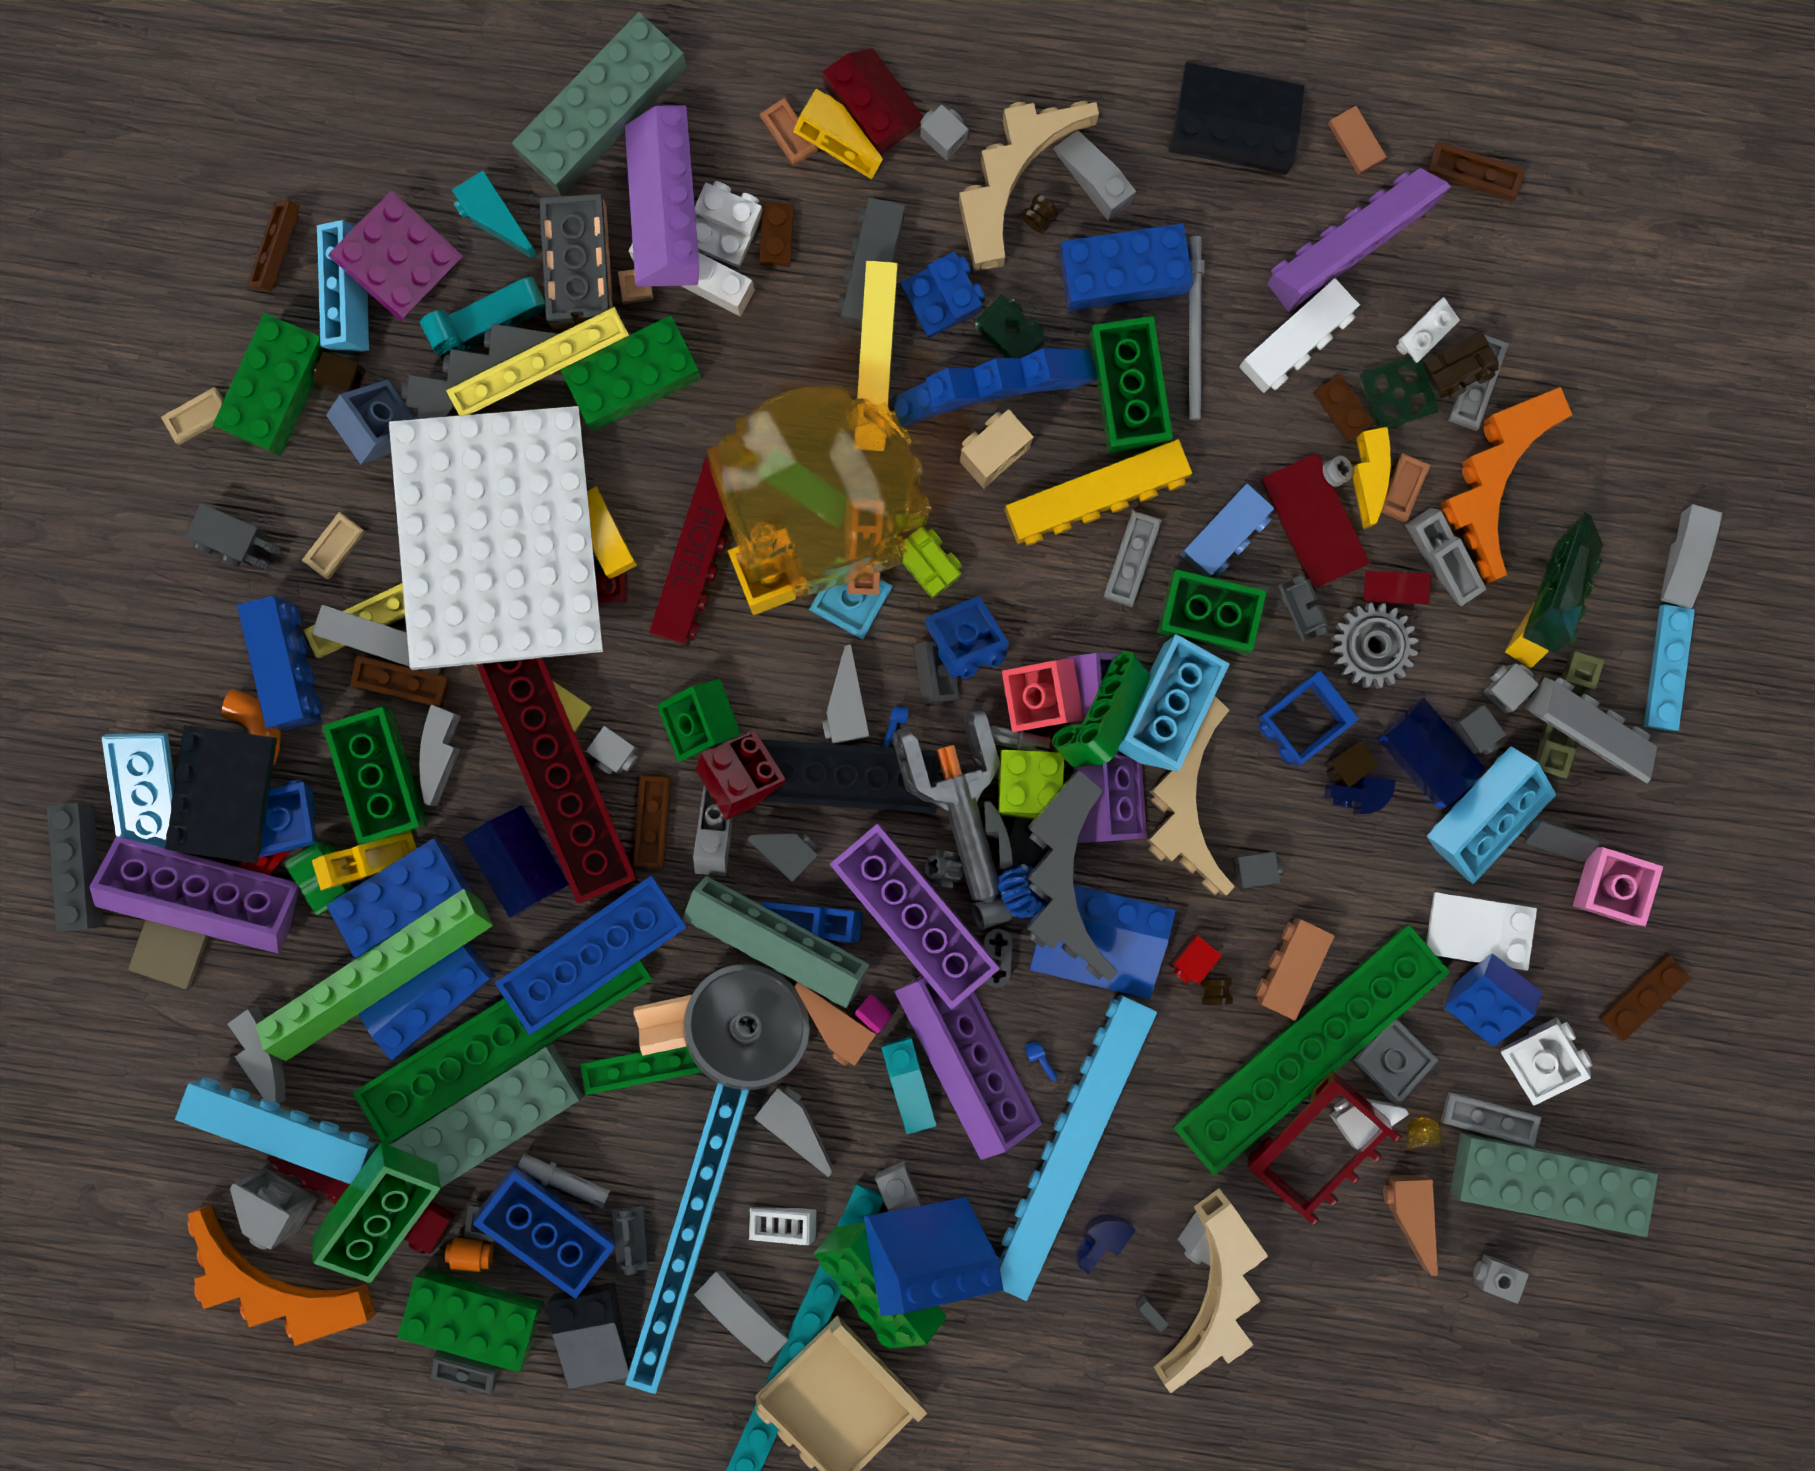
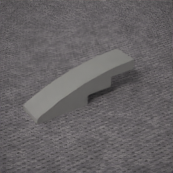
M321 605L312 631L313 635L410 666L406 632ZM442 667L419 670L439 675Z

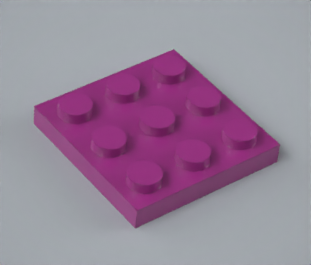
M392 190L328 255L401 322L463 257Z

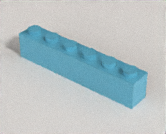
M202 1077L201 1080L188 1083L175 1120L348 1184H351L375 1151L377 1145L369 1142V1137L362 1133L351 1132L347 1134L339 1131L337 1124L328 1121L318 1123L309 1120L310 1115L298 1110L288 1112L279 1109L280 1104L275 1101L261 1099L260 1102L249 1098L250 1093L245 1090L232 1088L230 1091L220 1087L221 1083L207 1077Z

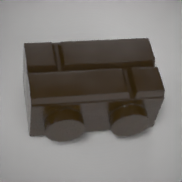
M1480 331L1424 360V367L1438 395L1443 399L1447 396L1450 398L1460 396L1467 390L1466 386L1476 381L1479 384L1489 381L1496 375L1495 372L1499 370V362L1483 332Z

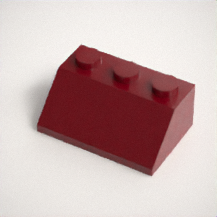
M873 48L847 53L822 71L825 88L834 100L846 108L880 155L921 126L920 122L923 115Z

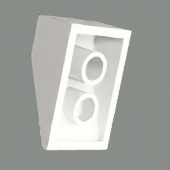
M1434 892L1426 945L1436 956L1478 963L1493 953L1509 967L1528 971L1537 908Z

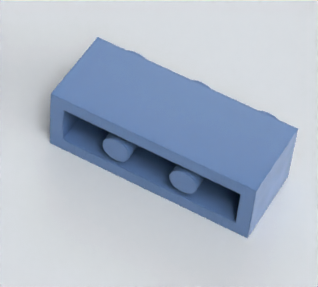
M1246 484L1180 556L1202 576L1211 577L1214 574L1218 578L1230 565L1227 561L1233 552L1239 555L1251 543L1247 537L1254 530L1260 533L1272 519L1268 515L1274 508L1249 484Z

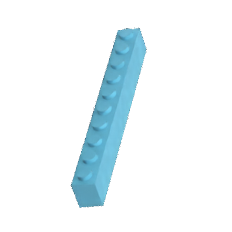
M1119 994L1117 1000L1112 998L1105 1013L1109 1017L1104 1028H1098L1092 1044L1096 1045L1091 1057L1086 1055L1079 1071L1083 1076L1078 1085H1072L1066 1101L1070 1102L1065 1114L1062 1112L1059 1114L1055 1122L1054 1130L1057 1133L1053 1142L1047 1141L1040 1157L1044 1162L1040 1171H1033L1027 1186L1031 1188L1026 1200L1023 1198L1020 1200L1014 1216L1018 1217L1013 1229L1008 1227L1001 1245L1005 1246L1001 1257H998L1003 1291L1022 1300H1028L1155 1019L1157 1011L1121 994Z
M719 1083L717 1084L625 1383L627 1386L656 1394L660 1386L750 1090L733 1089Z

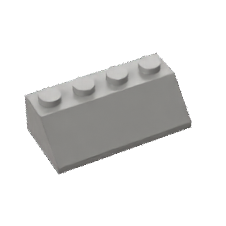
M1544 677L1524 709L1623 772L1648 784L1652 777L1658 748L1648 741L1651 735L1636 726L1632 730L1624 726L1623 723L1626 719L1611 710H1608L1607 713L1597 708L1600 704L1598 701L1584 693L1581 697L1571 692L1574 686L1560 677L1555 681Z

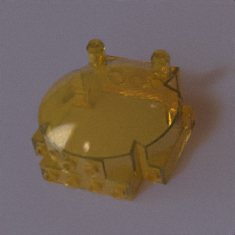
M841 385L836 387H802L775 395L756 407L749 415L734 419L736 434L724 435L719 445L707 449L710 472L750 583L786 571L796 600L902 565L903 554L907 553L903 537L898 534L926 525L928 513H931V506L927 496H921L918 485L921 484L919 475L923 474L918 457H912L909 450L912 442L907 428H901L895 411H889L886 402L875 405L865 398L852 400L848 391L843 390Z

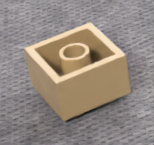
M1009 409L1003 414L999 411L995 413L985 423L987 427L979 435L976 432L972 433L962 443L964 447L961 449L960 463L983 489L1015 463L1031 447L1033 436Z

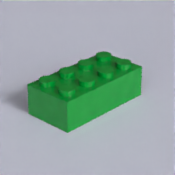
M263 313L214 420L213 426L231 436L281 457L315 383L313 381L314 376L312 375L314 363L317 359L321 358L322 352L328 353L330 349L320 346L319 336Z
M672 315L560 369L586 424L592 432L702 379Z
M1154 316L1092 325L1089 339L1097 375L1096 383L1107 454L1158 447L1170 443L1173 435Z
M379 707L322 725L358 845L428 827L392 709Z
M381 1142L311 1237L313 1264L371 1283L441 1189L437 1164Z
M865 1222L835 1227L814 1252V1255L820 1261L821 1268L831 1275L838 1284L842 1295L853 1303L861 1319L871 1326L877 1334L879 1342L888 1349L927 1345L947 1318L939 1306L904 1314L880 1315Z
M423 1268L414 1277L397 1338L519 1373L527 1363L544 1301Z

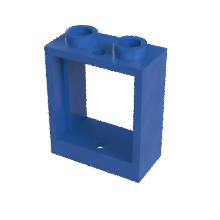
M1320 670L1313 673L1257 717V720L1261 723L1258 725L1261 733L1268 740L1273 739L1280 747L1277 750L1280 757L1288 765L1292 763L1294 766H1300L1358 721L1359 718ZM1311 688L1338 723L1298 753L1271 718L1303 692Z

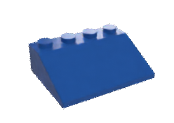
M1073 885L1077 908L1085 929L1097 949L1117 969V974L1111 981L1107 980L1104 976L1098 980L1085 968L1088 963L1083 958L1078 956L1074 959L1061 948L1064 943L1061 940L1053 950L1048 945H1045L1042 949L1035 943L1029 970L1150 999L1169 941L1176 910ZM1048 895L1046 897V902L1050 899Z
M468 942L358 1015L371 1037L392 1061L406 1053L492 981L496 975Z
M966 1197L864 1216L881 1316L904 1314L1004 1290L998 1257Z

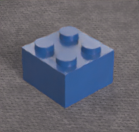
M1491 953L1452 985L1444 1008L1494 1047L1535 1016L1542 992Z

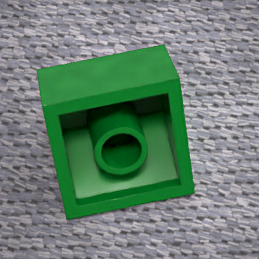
M720 679L692 686L657 705L678 762L700 755L701 752L741 736Z

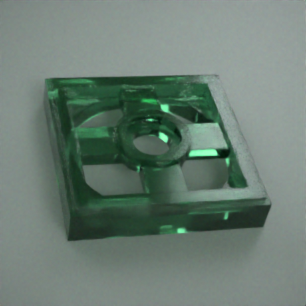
M1408 357L1360 374L1378 428L1387 427L1391 429L1437 414L1440 411L1422 359L1416 363L1412 357ZM1403 367L1411 369L1416 373L1418 381L1410 384L1402 382L1398 369ZM1381 374H1385L1389 387L1385 392L1374 395V387L1378 377ZM1394 389H1403L1404 397L1396 399L1393 395ZM1423 393L1425 398L1424 405L1418 413L1413 414L1409 400L1411 396ZM1389 403L1396 406L1400 418L1387 415L1380 409V406Z

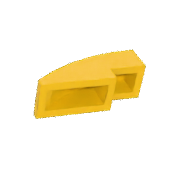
M1387 427L1363 431L1356 437L1361 463L1353 467L1354 475L1352 479L1363 529L1370 528L1377 523L1388 490L1391 459Z
M595 486L587 491L593 551L606 576L611 579L637 566V563L598 487Z
M410 832L318 857L312 860L320 890L372 877L416 850V846Z

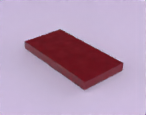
M1318 453L1265 476L1260 480L1306 578L1311 581L1313 589L1370 564L1334 487L1324 477L1323 463Z

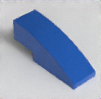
M763 902V907L824 940L850 943L860 942L863 911Z

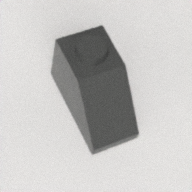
M797 833L750 835L747 839L791 882H794L819 856L815 851L818 845L806 833L802 837Z

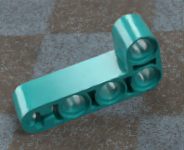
M527 277L451 315H448L444 310H437L425 315L419 322L433 351L441 359H444L445 355H450L451 349L467 351L483 343L486 329L492 330V324L515 327L546 310L545 298L535 279Z

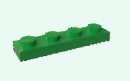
M686 1046L643 1056L640 1051L580 1064L585 1095L702 1073L691 1058Z

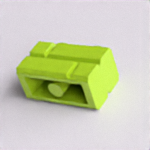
M921 526L896 546L894 553L933 600L961 577L962 573L959 569L962 565L951 552L946 555L940 548L943 542L933 529L927 531Z

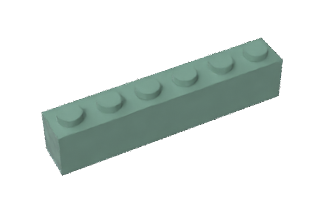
M708 876L692 891L682 918L693 924L696 928L710 933L722 942L730 944L751 958L763 962L774 968L777 972L785 974L801 983L804 987L816 991L827 997L830 1001L845 1008L848 1007L858 993L870 964Z

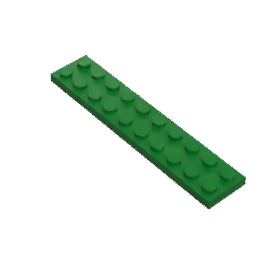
M1406 924L1172 1127L1214 1176L1217 1175L1311 1094L1332 1070L1336 1072L1450 974V971L1414 929Z
M641 959L532 1035L528 1034L504 998L354 1091L353 1095L382 1143L388 1145L653 980V977Z

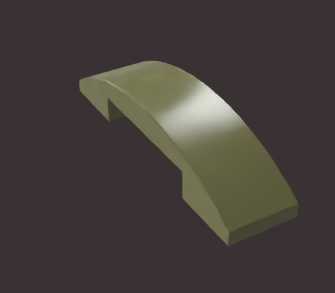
M1573 651L1560 678L1574 686L1571 692L1581 697L1583 693L1589 696L1591 690H1596L1605 660ZM1546 722L1542 731L1536 762L1539 763L1543 772L1567 779L1576 749L1573 748L1575 740Z

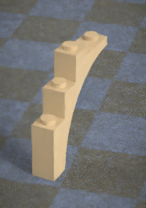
M1080 101L1072 104L1070 108L1058 110V108L1052 107L1041 111L1040 114H1036L1034 103L1017 102L1004 109L1002 121L1008 145L1004 146L1002 143L993 144L981 153V166L986 187L982 188L981 185H973L965 188L964 192L959 193V206L974 272L1004 266L1005 251L1002 234L1004 214L1016 183L1031 162L1051 144L1077 130L1096 125L1099 116L1097 102L1088 104L1087 101Z
M1214 696L1178 772L1169 770L1149 791L1154 796L1151 799L1152 803L1163 813L1168 810L1171 814L1146 840L1151 844L1148 850L1157 859L1162 861L1165 858L1167 861H1173L1180 855L1182 857L1179 860L1181 865L1192 874L1197 871L1204 878L1201 883L1213 895L1219 892L1221 895L1227 896L1235 886L1219 869L1206 846L1199 825L1196 804L1197 775L1204 750L1215 728L1229 712V709Z
M1219 1188L1194 1206L1204 1226L1210 1251V1274L1203 1303L1186 1335L1166 1357L1154 1366L1155 1371L1170 1393L1186 1384L1188 1380L1206 1367H1209L1219 1357L1222 1356L1229 1364L1253 1346L1236 1319L1250 1311L1261 1300L1243 1275L1258 1266L1268 1255Z

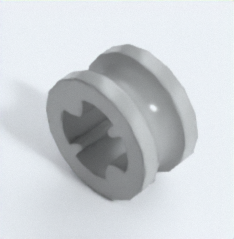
M1342 455L1336 456L1323 465L1324 477L1334 487H1338L1353 478V467L1350 461Z

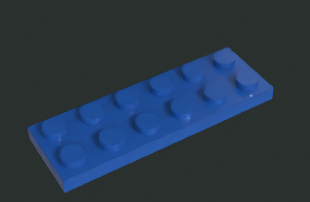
M650 876L498 980L495 985L528 1034L532 1035L687 928V925L656 879Z

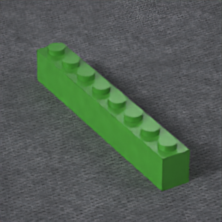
M462 889L256 1024L255 1028L263 1051L284 1061L289 1060L494 926L483 901L466 889Z

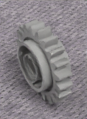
M1373 603L1366 604L1365 612L1360 606L1353 608L1355 617L1350 613L1344 614L1343 619L1347 625L1344 623L1336 624L1335 628L1341 632V635L1338 634L1331 637V640L1338 642L1339 646L1330 650L1331 653L1340 654V658L1334 662V665H1345L1341 675L1352 672L1351 683H1357L1362 678L1363 688H1368L1373 680L1376 689L1383 687L1384 680L1388 685L1395 684L1394 675L1400 679L1404 678L1406 674L1402 667L1412 668L1414 666L1408 660V657L1418 655L1417 651L1410 649V645L1419 642L1418 639L1409 638L1408 636L1409 633L1414 631L1415 627L1405 628L1403 626L1408 617L1403 616L1397 619V608H1393L1386 613L1385 603L1380 604L1376 611ZM1370 638H1375L1379 641L1380 651L1378 654L1369 650L1368 641Z

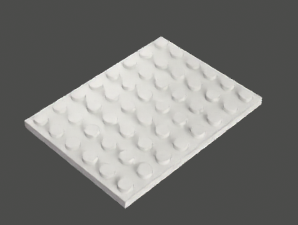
M579 406L464 415L462 417L450 416L389 421L410 669L419 670L603 652Z

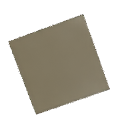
M145 920L128 970L185 990L190 989L209 936Z

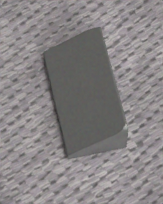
M923 641L915 644L922 703L933 704L960 700L957 677L952 678L938 656L939 648L935 641Z
M1543 820L1531 822L1525 838L1526 844L1579 862L1585 861L1599 846L1600 841H1598L1599 839Z
M436 1350L433 1357L430 1379L491 1395L499 1367Z

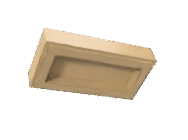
M213 387L161 416L175 443L181 445L213 427L214 420L224 399L220 391Z
M338 512L302 561L329 580L366 531L344 514Z

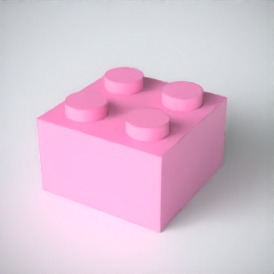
M1597 847L1586 859L1573 907L1630 925L1646 927L1663 866L1604 847Z

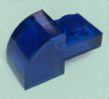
M1363 777L1357 781L1356 788L1334 785L1325 786L1324 798L1333 799L1334 806L1352 807V802H1354L1353 814L1355 815L1371 814L1381 810L1388 804L1394 793L1395 781Z
M1112 1214L1101 1215L1089 1221L1084 1229L1092 1238L1090 1241L1084 1240L1076 1252L1078 1267L1087 1274H1090L1107 1249L1118 1256L1136 1231L1133 1224L1123 1217Z

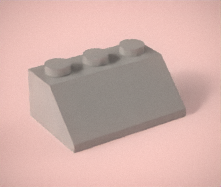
M266 1167L233 1183L230 1188L241 1232L250 1238L249 1241L252 1245L260 1249L268 1248L271 1250L299 1232L319 1198Z

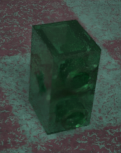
M1003 294L975 321V328L1005 358H1023L1038 351L1043 346L1045 340L1043 328L1035 320L1031 319L1029 321L1021 313L1023 311L1021 306L1013 298L1007 299ZM1007 326L1010 329L1016 326L1018 328L1017 334L1015 332L1006 333Z

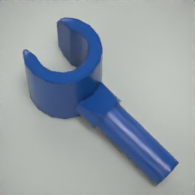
M896 706L892 709L889 728L882 746L889 748L893 739V732L897 728V723L907 725L909 711L907 707Z
M1033 1042L1025 1045L1029 1062L1039 1060L1052 1082L1057 1080L1058 1076L1050 1066L1041 1043Z

